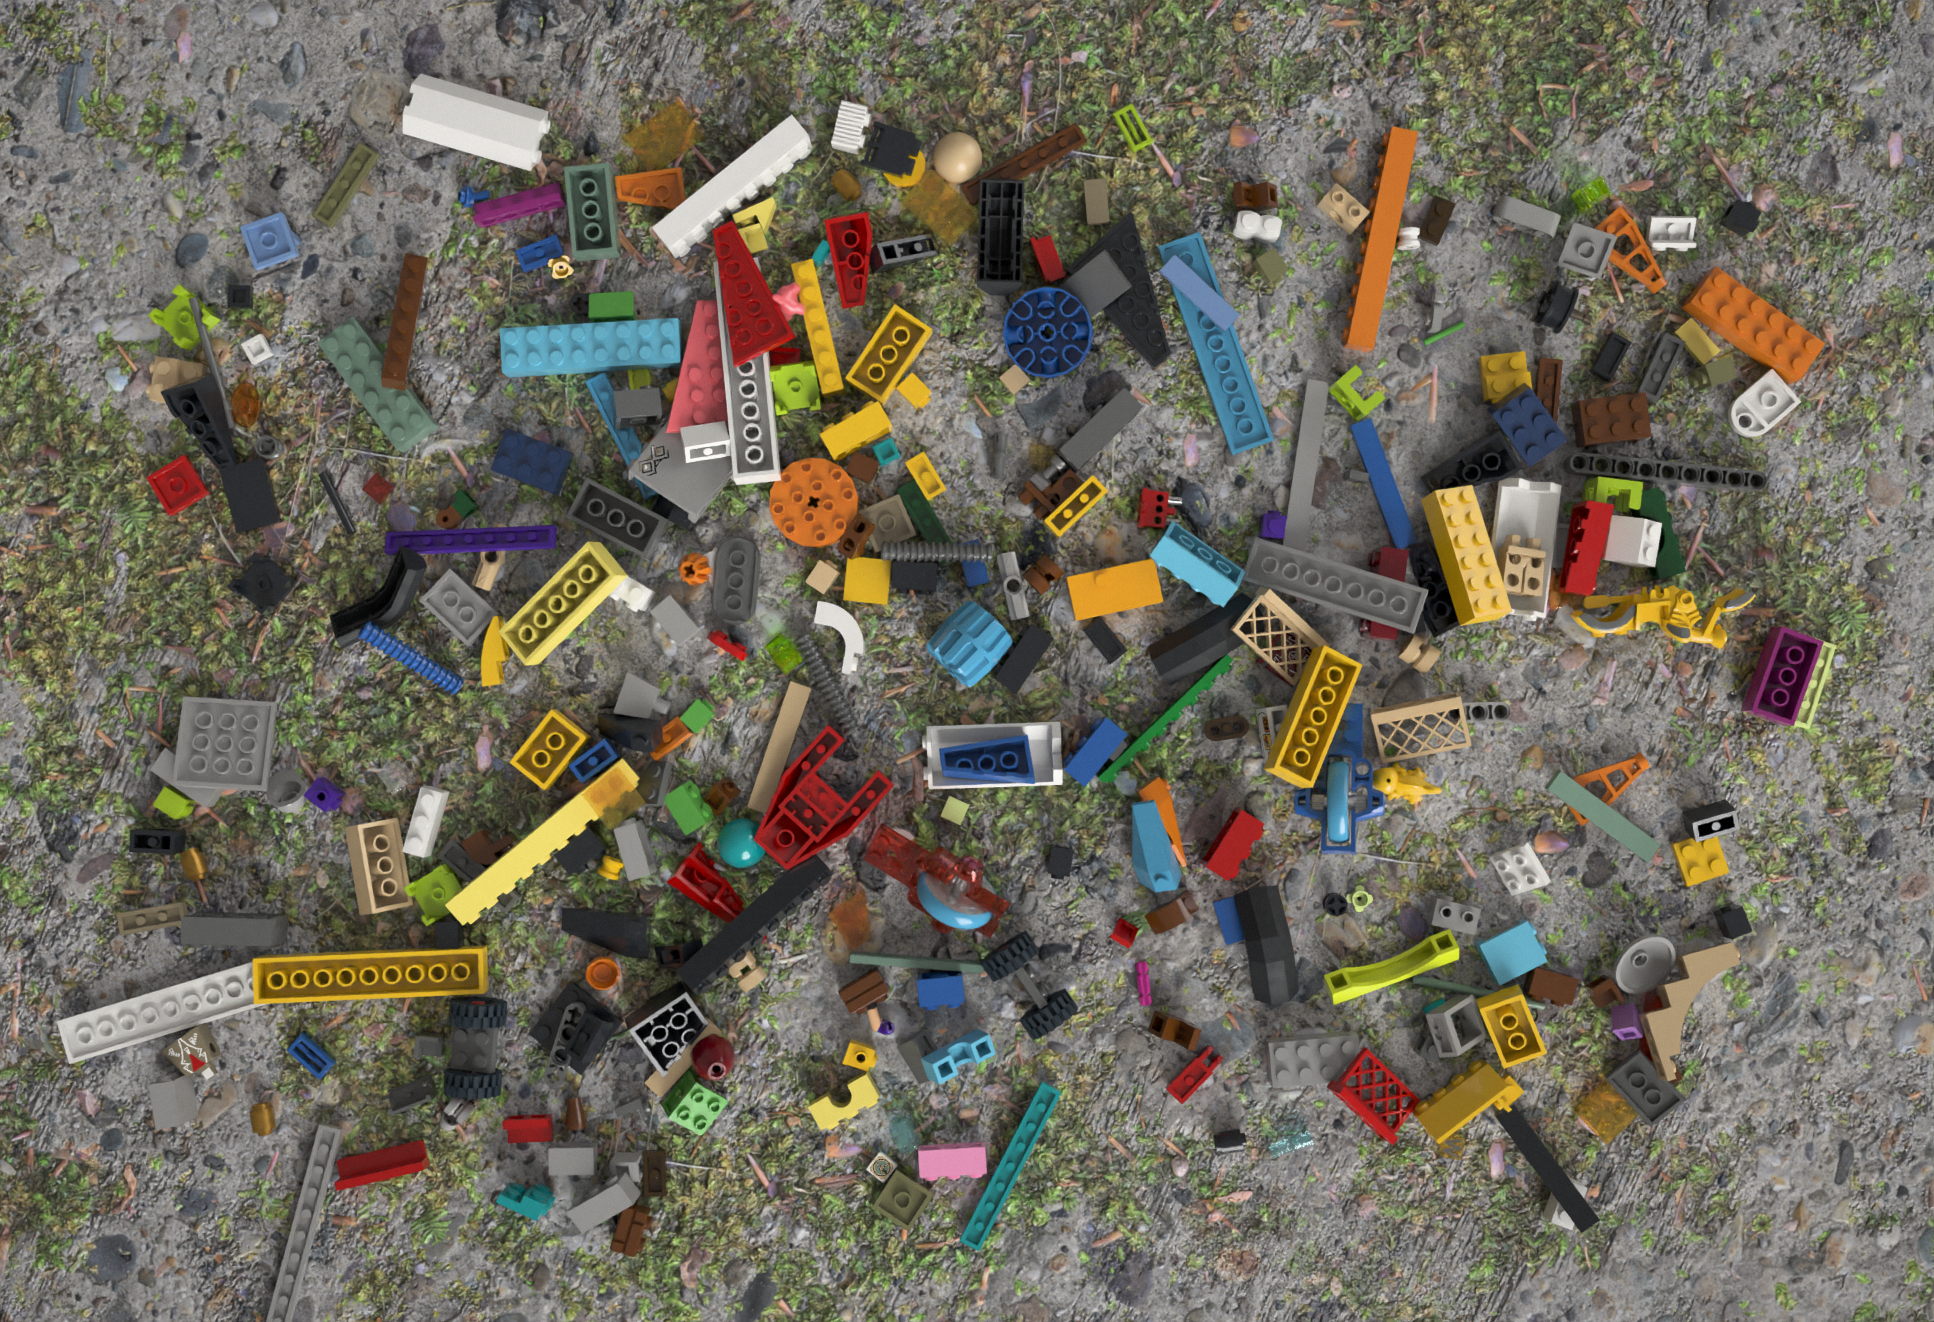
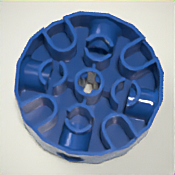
M1042 287L1026 292L1020 299L1014 302L1005 317L1003 339L1007 353L1019 368L1033 376L1055 378L1069 374L1083 363L1091 349L1094 330L1090 314L1078 298L1063 289ZM1047 327L1054 331V334L1050 335V339L1043 335V332L1047 331Z

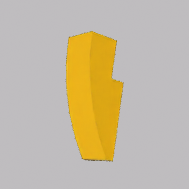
M501 616L493 617L484 640L481 656L482 686L505 684L502 662L509 661L510 655L507 642L498 632L504 626V619Z

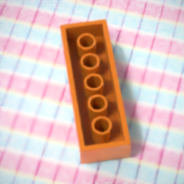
M1717 266L1704 274L1681 307L1766 369H1773L1788 384L1801 380L1826 344Z

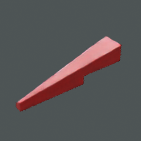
M698 842L676 866L667 883L729 924L745 910L742 907L744 903L724 876H720L714 867V861L712 858L708 859L702 850V844Z

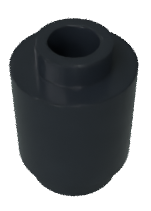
M1240 1129L1221 1131L1217 1135H1213L1216 1153H1222V1155L1244 1151L1243 1147L1247 1146L1245 1132L1240 1133Z

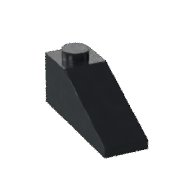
M934 233L875 244L871 248L869 264L872 274L938 256L940 251Z
M600 712L597 714L599 734L630 750L653 753L663 741L661 720Z

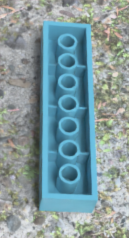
M679 318L500 328L502 373L508 378L681 368L684 357L683 330Z

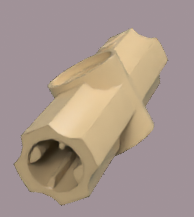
M495 522L493 527L507 526ZM494 551L481 552V560L471 585L491 592L500 566L505 562L506 551H495L497 559L492 563L489 562L488 557Z

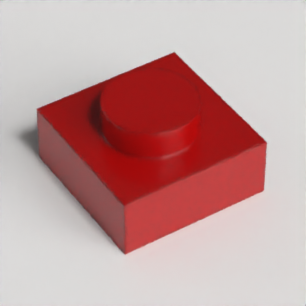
M1119 918L1109 938L1129 949L1134 942L1139 928Z

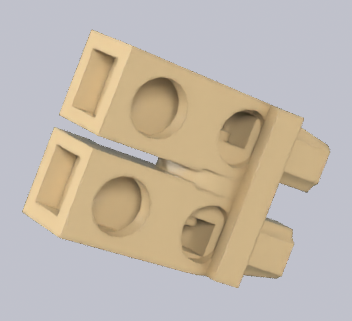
M1507 535L1504 547L1498 548L1499 556L1497 560L1506 593L1528 598L1542 596L1543 558H1545L1546 551H1540L1541 539L1527 538L1525 539V548L1520 547L1521 536Z

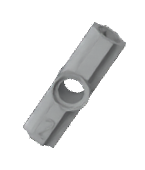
M1015 551L996 555L1011 621L1030 617ZM1010 580L1017 581L1019 583V590L1010 592L1007 589V583Z

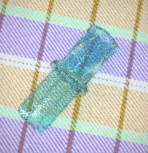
M1306 1131L1293 1137L1287 1136V1139L1269 1145L1268 1150L1271 1157L1275 1158L1290 1152L1294 1154L1296 1150L1314 1145L1310 1132Z

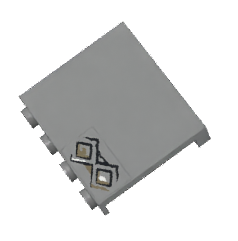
M669 413L666 424L664 426L660 425L655 431V438L651 443L646 442L641 449L642 454L639 458H634L628 465V479L637 478L688 512V519L696 523L733 475L732 457L726 456L686 463L681 443V433H665L670 417Z

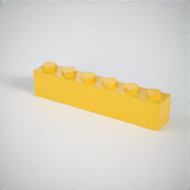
M809 259L793 263L791 267L795 282L800 287V292L798 293L800 303L805 307L803 316L822 394L826 398L846 393L814 261Z

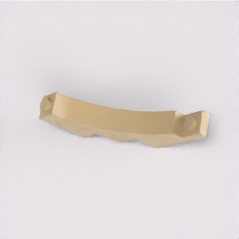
M1734 942L1721 943L1676 956L1675 960L1681 979L1656 985L1663 1007L1638 1014L1659 1080L1670 1081L1676 1079V1067L1669 1056L1681 1053L1682 1027L1689 1006L1695 996L1713 977L1730 967L1741 964L1739 960L1740 952L1737 946L1734 945Z

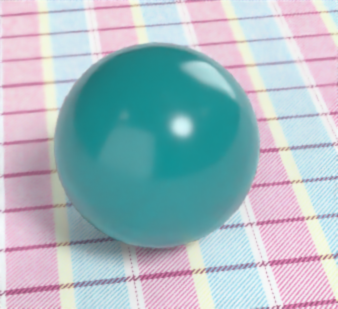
M738 818L728 822L721 829L717 840V847L720 856L727 864L736 868H748L757 864L763 858L766 851L754 841L760 825L751 819Z

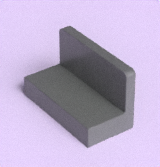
M924 1029L910 1040L897 1046V1049L919 1084L930 1081L927 1078L921 1058L938 1050L930 1035Z

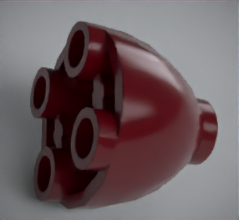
M710 1034L708 1037L698 1041L690 1052L692 1067L705 1080H721L733 1069L735 1062L734 1047L724 1037Z

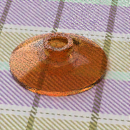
M241 383L235 389L232 397V414L239 426L251 427L257 421L260 413V396L253 384Z

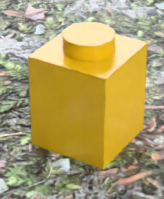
M913 372L897 387V392L915 410L919 406L924 408L931 400L929 397L931 391Z

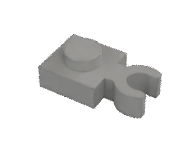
M1435 292V294H1432L1431 310L1426 313L1424 325L1427 326V333L1435 334L1441 330L1444 293Z

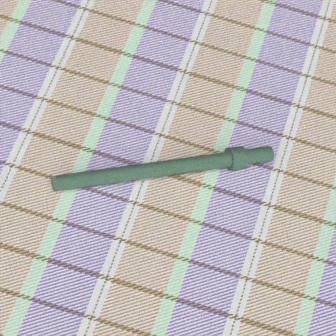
M1419 975L1412 976L1411 983L1468 995L1473 994V996L1478 997L1497 992ZM1523 994L1528 1007L1544 1010L1545 1001L1535 1000Z

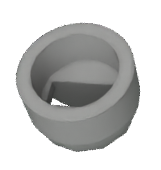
M444 1112L440 1118L439 1125L441 1129L452 1131L456 1128L458 1122L453 1115H448Z

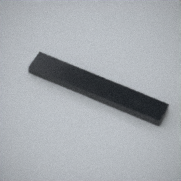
M1513 1104L1510 1106L1512 1110L1509 1113L1504 1110L1496 1116L1497 1120L1580 1232L1583 1233L1599 1222L1600 1219Z

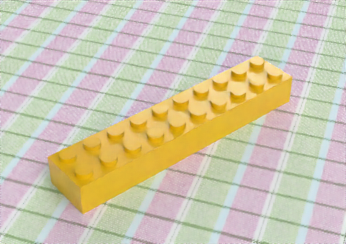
M487 945L463 946L459 949L417 948L260 955L253 958L254 1004L484 994L489 990Z

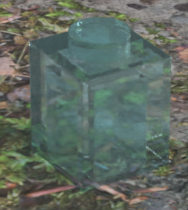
M909 1115L889 1125L888 1130L900 1154L905 1151L911 1153L919 1148L918 1145L921 1144V1137Z

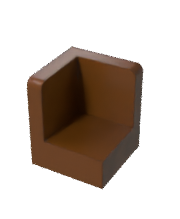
M854 452L845 472L849 476L871 485L880 464L878 461Z
M1604 974L1585 985L1593 1001L1600 1009L1615 1000L1620 1003L1624 1001L1613 980Z

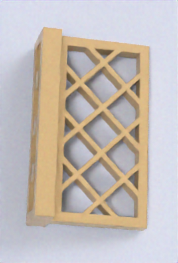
M1260 587L1255 593V599L1231 627V630L1286 681L1295 686L1301 678L1309 657L1301 659V647L1308 646L1312 650L1315 647L1323 645L1330 647L1331 645L1271 589ZM1259 603L1265 607V616H1255V608ZM1277 618L1280 620L1279 631H1271L1270 619ZM1256 620H1265L1266 632L1256 633ZM1246 621H1251V634H1244L1239 630ZM1286 633H1294L1296 644L1286 645ZM1281 634V646L1272 647L1271 635ZM1266 635L1267 648H1259L1257 646V636ZM1296 648V660L1287 661L1286 649ZM1281 649L1282 662H1274L1272 660V650ZM1297 663V672L1293 677L1289 676L1287 664Z
M1460 692L1370 710L1382 764L1472 746ZM1459 709L1460 717L1456 723L1445 718L1449 710ZM1433 714L1439 718L1433 728L1422 722L1426 715ZM1410 718L1416 722L1411 732L1400 727L1404 719ZM1442 720L1453 726L1447 736L1436 731ZM1461 721H1462V726H1463V728H1461V727L1458 726ZM1388 723L1395 728L1387 737L1380 733L1379 724ZM1419 725L1430 731L1424 741L1413 735ZM1397 729L1408 735L1402 745L1391 739ZM1455 729H1458L1464 733L1466 741L1456 743L1449 738ZM1433 733L1444 739L1438 747H1433L1427 743ZM1381 738L1386 740L1384 744H1382ZM1410 738L1421 743L1417 751L1411 752L1405 748ZM1388 742L1399 748L1395 755L1385 757L1384 748Z

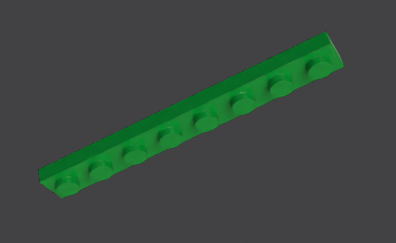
M1228 654L1219 658L1126 747L1116 761H1112L1097 777L1104 784L1107 781L1109 783L1113 782L1119 776L1118 770L1123 766L1127 768L1135 760L1133 756L1139 750L1144 752L1152 744L1150 740L1155 735L1159 737L1167 730L1166 724L1171 720L1175 722L1183 714L1182 709L1187 704L1192 706L1200 698L1198 694L1203 689L1207 691L1216 683L1213 680L1219 674L1223 676L1232 667L1230 663L1233 659Z

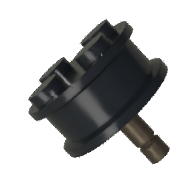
M1552 280L1547 291L1543 290L1538 299L1540 307L1535 311L1532 322L1537 327L1544 325L1552 328V332L1558 334L1566 325L1569 317L1589 324L1592 316L1574 309L1579 294L1577 287L1570 289L1561 285V281Z

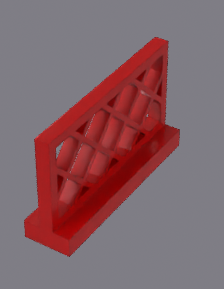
M1365 1047L1361 1049L1338 1081L1331 1080L1327 1086L1373 1132L1392 1145L1398 1140V1137L1395 1135L1420 1102V1099ZM1367 1056L1369 1058V1068L1362 1069V1061ZM1376 1071H1383V1081L1375 1082ZM1369 1073V1083L1361 1084L1362 1074ZM1356 1075V1085L1349 1087L1346 1082L1351 1076ZM1389 1084H1396L1395 1094L1388 1095ZM1383 1086L1382 1096L1375 1097V1087ZM1369 1088V1098L1361 1099V1089ZM1402 1097H1410L1411 1100L1407 1106L1402 1107ZM1396 1099V1109L1388 1110V1100ZM1382 1101V1111L1375 1112V1102ZM1396 1114V1120L1390 1126L1388 1124V1115Z

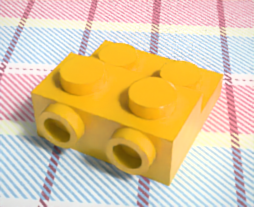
M1525 351L1479 357L1484 401H1491L1492 404H1495L1523 383H1526L1532 389L1531 374L1527 372Z

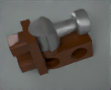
M1056 455L1049 460L1051 463L1049 467L1042 473L1033 475L1024 484V489L1018 496V499L1025 506L1033 498L1040 503L1032 511L1039 520L1052 514L1084 483L1069 469L1054 484L1050 480L1057 471L1063 472L1067 468L1066 464Z

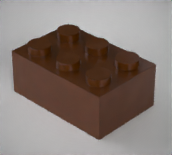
M1646 392L1579 400L1571 404L1577 448L1637 441L1652 436Z

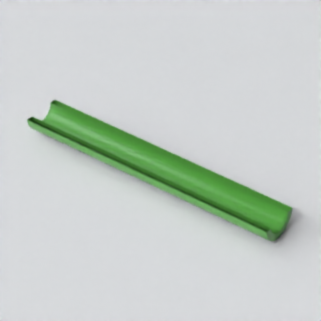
M1461 321L1422 341L1426 346L1465 327V324Z

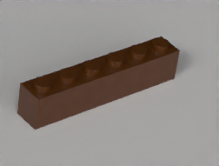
M405 253L381 376L382 387L401 391L406 389L428 272V257Z

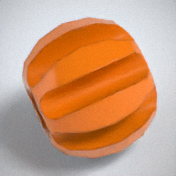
M692 552L686 554L681 559V564L678 565V571L681 572L680 578L684 582H688L689 585L703 584L709 579L708 574L711 573L708 558L702 556L701 553Z

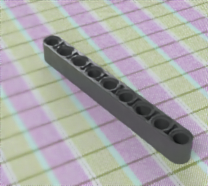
M1582 452L1568 456L1563 463L1564 470L1571 475L1606 477L1744 493L1762 490L1768 482L1766 474L1757 470ZM1574 458L1580 462L1579 469H1576L1573 465ZM1596 461H1599L1602 464L1601 471H1598L1596 469ZM1618 463L1624 466L1623 474L1617 469ZM1641 465L1646 469L1645 476L1639 471ZM1662 468L1667 469V478L1662 475ZM1685 470L1690 473L1689 480L1684 477ZM1707 472L1712 476L1711 482H1708L1706 479ZM1729 474L1734 478L1733 485L1728 481ZM1751 477L1756 480L1755 487L1750 483Z

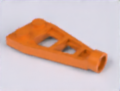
M1621 206L1596 227V229L1617 235L1618 237L1626 234L1633 244V250L1628 255H1621L1612 249L1608 259L1610 262L1644 284L1652 294H1655L1668 283L1662 276L1636 223ZM1637 253L1641 254L1647 262V268L1644 271H1638L1630 264V259Z
M1639 752L1629 759L1576 775L1571 779L1583 788H1585L1587 783L1596 780L1602 781L1606 787V792L1600 800L1610 806L1650 766L1646 758ZM1620 769L1625 779L1616 787H1613L1606 776ZM1566 804L1580 826L1589 822L1587 818Z

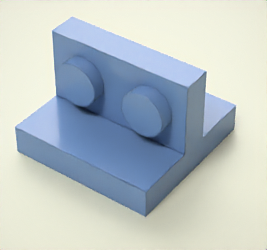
M283 212L240 226L254 269L261 270L300 256L297 246L301 244L300 238L291 231L286 215Z

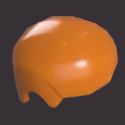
M600 956L594 958L588 964L585 976L589 985L596 990H607L616 985L620 976V969L616 961L610 957Z

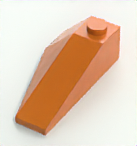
M1156 776L1136 788L1135 791L1142 802L1155 800L1175 857L1179 864L1184 867L1187 865L1172 798L1168 792L1171 790V787L1165 778L1160 779L1159 776Z

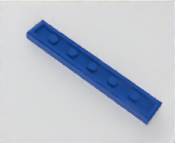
M1369 418L1350 425V431L1365 471L1369 474V482L1394 548L1400 549L1417 543L1372 419Z

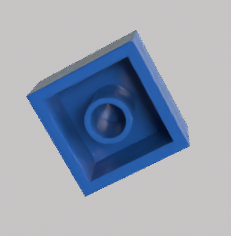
M938 971L918 974L919 1007H925V1010L938 1009V1005H947V1008L960 1007V1003H965L962 972Z

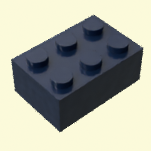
M1523 383L1487 409L1529 467L1568 441L1533 390L1526 383Z
M506 428L490 470L559 496L574 454Z

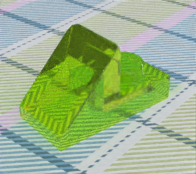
M1599 176L1577 189L1570 197L1583 214L1611 196L1612 192L1603 178Z
M782 633L764 646L785 675L803 661L800 654Z

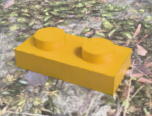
M924 451L905 462L927 501L947 490Z

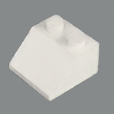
M1612 515L1602 559L1636 568L1655 567L1662 523L1643 518Z

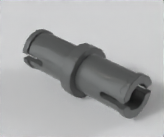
M994 433L993 452L990 453V458H992L990 478L999 479L1000 477V479H1004L1005 460L1008 459V454H1006L1008 434L999 433L998 435V433Z

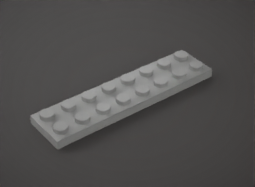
M1255 537L1244 570L1246 572L1242 579L1413 634L1429 591Z

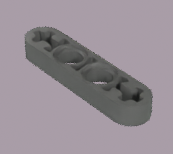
M572 1002L564 1011L543 1076L545 1084L549 1087H558L565 1080L572 1057L568 1055L566 1060L560 1061L556 1058V1051L558 1049H565L569 1042L568 1039L564 1038L563 1030L568 1027L575 1031L577 1027L574 1023H566V1020L570 1022L573 1017V1013L570 1010L578 1007V1012L581 1013V1015L575 1018L574 1023H579L584 1012H587L586 1006L581 1002ZM556 1066H564V1069L560 1067L557 1072V1076L560 1079H557L555 1082L552 1081V1076L549 1074L555 1071Z

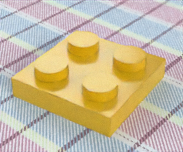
M1717 836L1695 842L1692 837L1670 844L1684 886L1689 887L1730 873Z

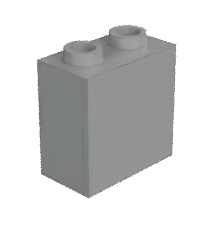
M180 1070L171 1071L164 1076L157 1077L156 1082L148 1085L156 1130L181 1126L198 1116L192 1075L188 1077L183 1073L181 1074Z

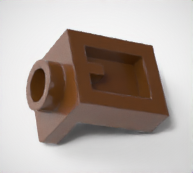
M725 777L712 786L704 797V801L711 807L712 812L719 816L724 812L732 799L741 793V790L733 781Z

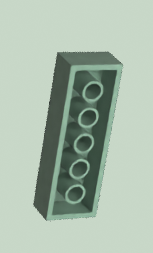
M352 316L317 342L396 450L406 453L440 427L408 383H406L405 391L382 387L381 376L386 354L362 321Z

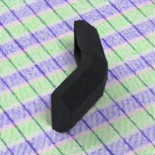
M980 179L977 287L989 295L1008 296L1022 288L1025 180Z
M400 546L384 585L373 596L329 615L334 636L339 646L346 648L363 640V638H358V634L366 622L371 621L372 625H377L379 630H385L393 626L409 610L427 569L425 559L409 548Z
M1241 593L1230 599L1224 607L1220 605L1148 646L1151 660L1160 676L1169 685H1172L1244 644L1245 642L1231 630V627L1253 600ZM1257 606L1255 608V616L1262 617L1263 614ZM1256 620V633L1264 632V620ZM1251 621L1244 622L1239 630L1244 634H1251Z
M1278 885L1261 886L1234 895V901L1245 940L1255 1000L1269 1005L1289 1002L1298 993L1299 987L1291 935Z

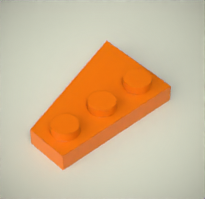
M681 167L615 176L619 201L674 210L686 200Z

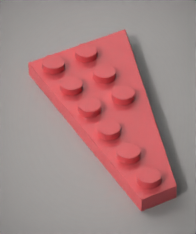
M697 300L665 433H680V428L721 421H725L727 431H729L717 300Z

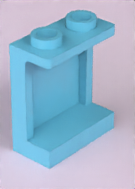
M1520 919L1518 924L1487 940L1480 939L1474 942L1494 983L1502 985L1548 962L1545 957L1547 954L1546 949L1541 942L1538 943L1535 937L1537 932L1531 922L1528 923Z

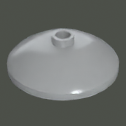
M1655 934L1633 940L1624 947L1617 957L1613 973L1615 982L1623 991L1631 994H1641L1656 988V985L1661 984L1673 969L1676 959L1674 946L1665 937Z

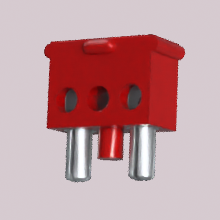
M1146 487L1141 489L1136 523L1137 528L1163 529L1171 524L1167 522L1174 521L1175 523H1180L1178 519L1166 517L1167 515H1175V508L1168 507V504L1181 505L1182 502L1178 501H1182V498L1169 496V492L1148 490ZM1157 496L1161 498L1160 502L1157 501ZM1156 507L1160 509L1159 513L1156 512ZM1154 518L1158 519V524L1154 522Z

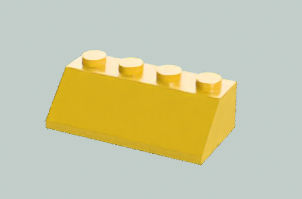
M1481 1059L1480 1061L1472 1062L1466 1072L1455 1075L1449 1085L1445 1088H1438L1433 1093V1097L1428 1101L1424 1100L1417 1104L1416 1110L1412 1112L1425 1131L1438 1144L1511 1090L1485 1060Z

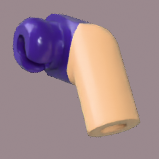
M877 1007L867 1010L868 1018L874 1031L883 1035H889L894 1032V1024L880 1018Z

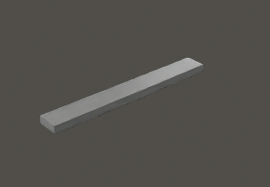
M1311 379L1306 380L1286 512L1285 536L1282 539L1283 546L1303 552L1305 550L1330 383Z

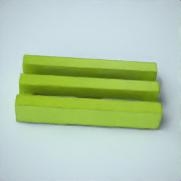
M1132 103L1112 114L1133 154L1153 143ZM1128 110L1133 116L1145 141L1142 142L1141 138L1139 137L1134 125L1132 124L1128 114L1126 113ZM1119 115L1123 116L1138 145L1135 146Z

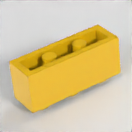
M1092 475L1047 517L1043 524L1059 539L1108 490Z

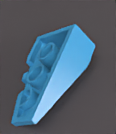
M1155 800L1133 803L1132 865L1139 883L1154 892L1176 890L1182 873Z

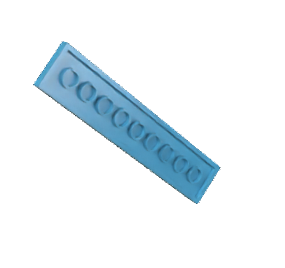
M1200 232L1158 246L1157 249L1163 266L1176 255L1223 298ZM1170 283L1231 456L1274 441L1233 323L1223 332Z

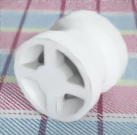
M1416 227L1398 229L1397 236L1399 237V242L1397 243V249L1412 250L1419 248L1420 242L1417 240V236L1420 234V229Z

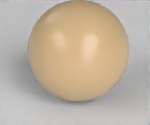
M962 132L949 133L936 144L933 152V164L937 173L943 179L952 183H964L971 180L980 170L982 151L978 142L972 136Z

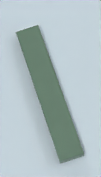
M1557 770L1545 786L1548 791L1644 861L1649 862L1661 846L1660 843L1562 771Z
M852 951L849 962L983 973L984 971L980 963L981 961Z

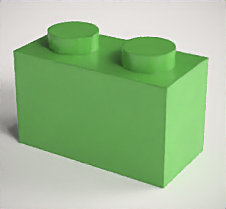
M692 780L665 796L664 802L685 836L715 818L711 807L705 803L700 795L699 788Z

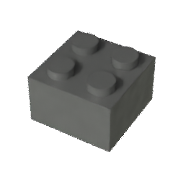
M645 385L635 390H631L630 387H621L617 391H613L611 405L615 429L657 426L660 424L662 407L659 388Z

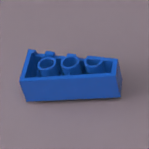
M1028 735L939 748L944 777L1035 784Z

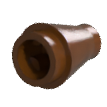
M581 1097L567 1098L565 1119L567 1130L586 1128L585 1123L587 1119L581 1103Z

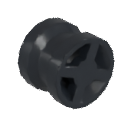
M1332 892L1323 898V909L1330 915L1338 917L1346 912L1348 907L1347 900L1340 894Z

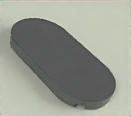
M744 537L728 539L718 548L716 553L712 609L715 615L728 625H740L747 622L754 615L757 607L761 555L758 547L751 540Z

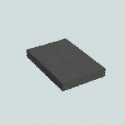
M1104 250L1057 288L1063 289L1078 298L1089 312L1090 318H1092L1132 286L1108 252Z
M1639 1048L1604 1075L1605 1079L1651 1128L1686 1101V1098L1670 1081L1659 1080L1655 1065Z

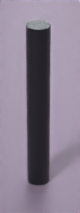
M327 471L320 473L319 477L347 534L356 532Z

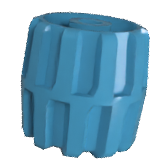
M967 601L942 623L927 642L926 647L930 655L936 659L940 666L945 667L952 677L955 676L961 684L971 687L998 663L1011 646L1012 639L1006 629L989 612L977 603Z

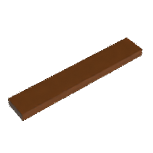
M1076 122L963 184L961 190L970 206L973 207L979 203L980 179L1022 180L1087 144V140Z

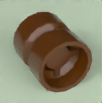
M1045 554L1035 562V568L1030 567L1022 575L1028 584L1041 596L1051 587V582H1056L1064 574Z

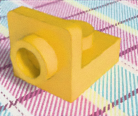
M1506 1074L1502 1079L1511 1090L1493 1104L1497 1109L1501 1110L1503 1108L1509 1113L1512 1110L1509 1106L1524 1091Z

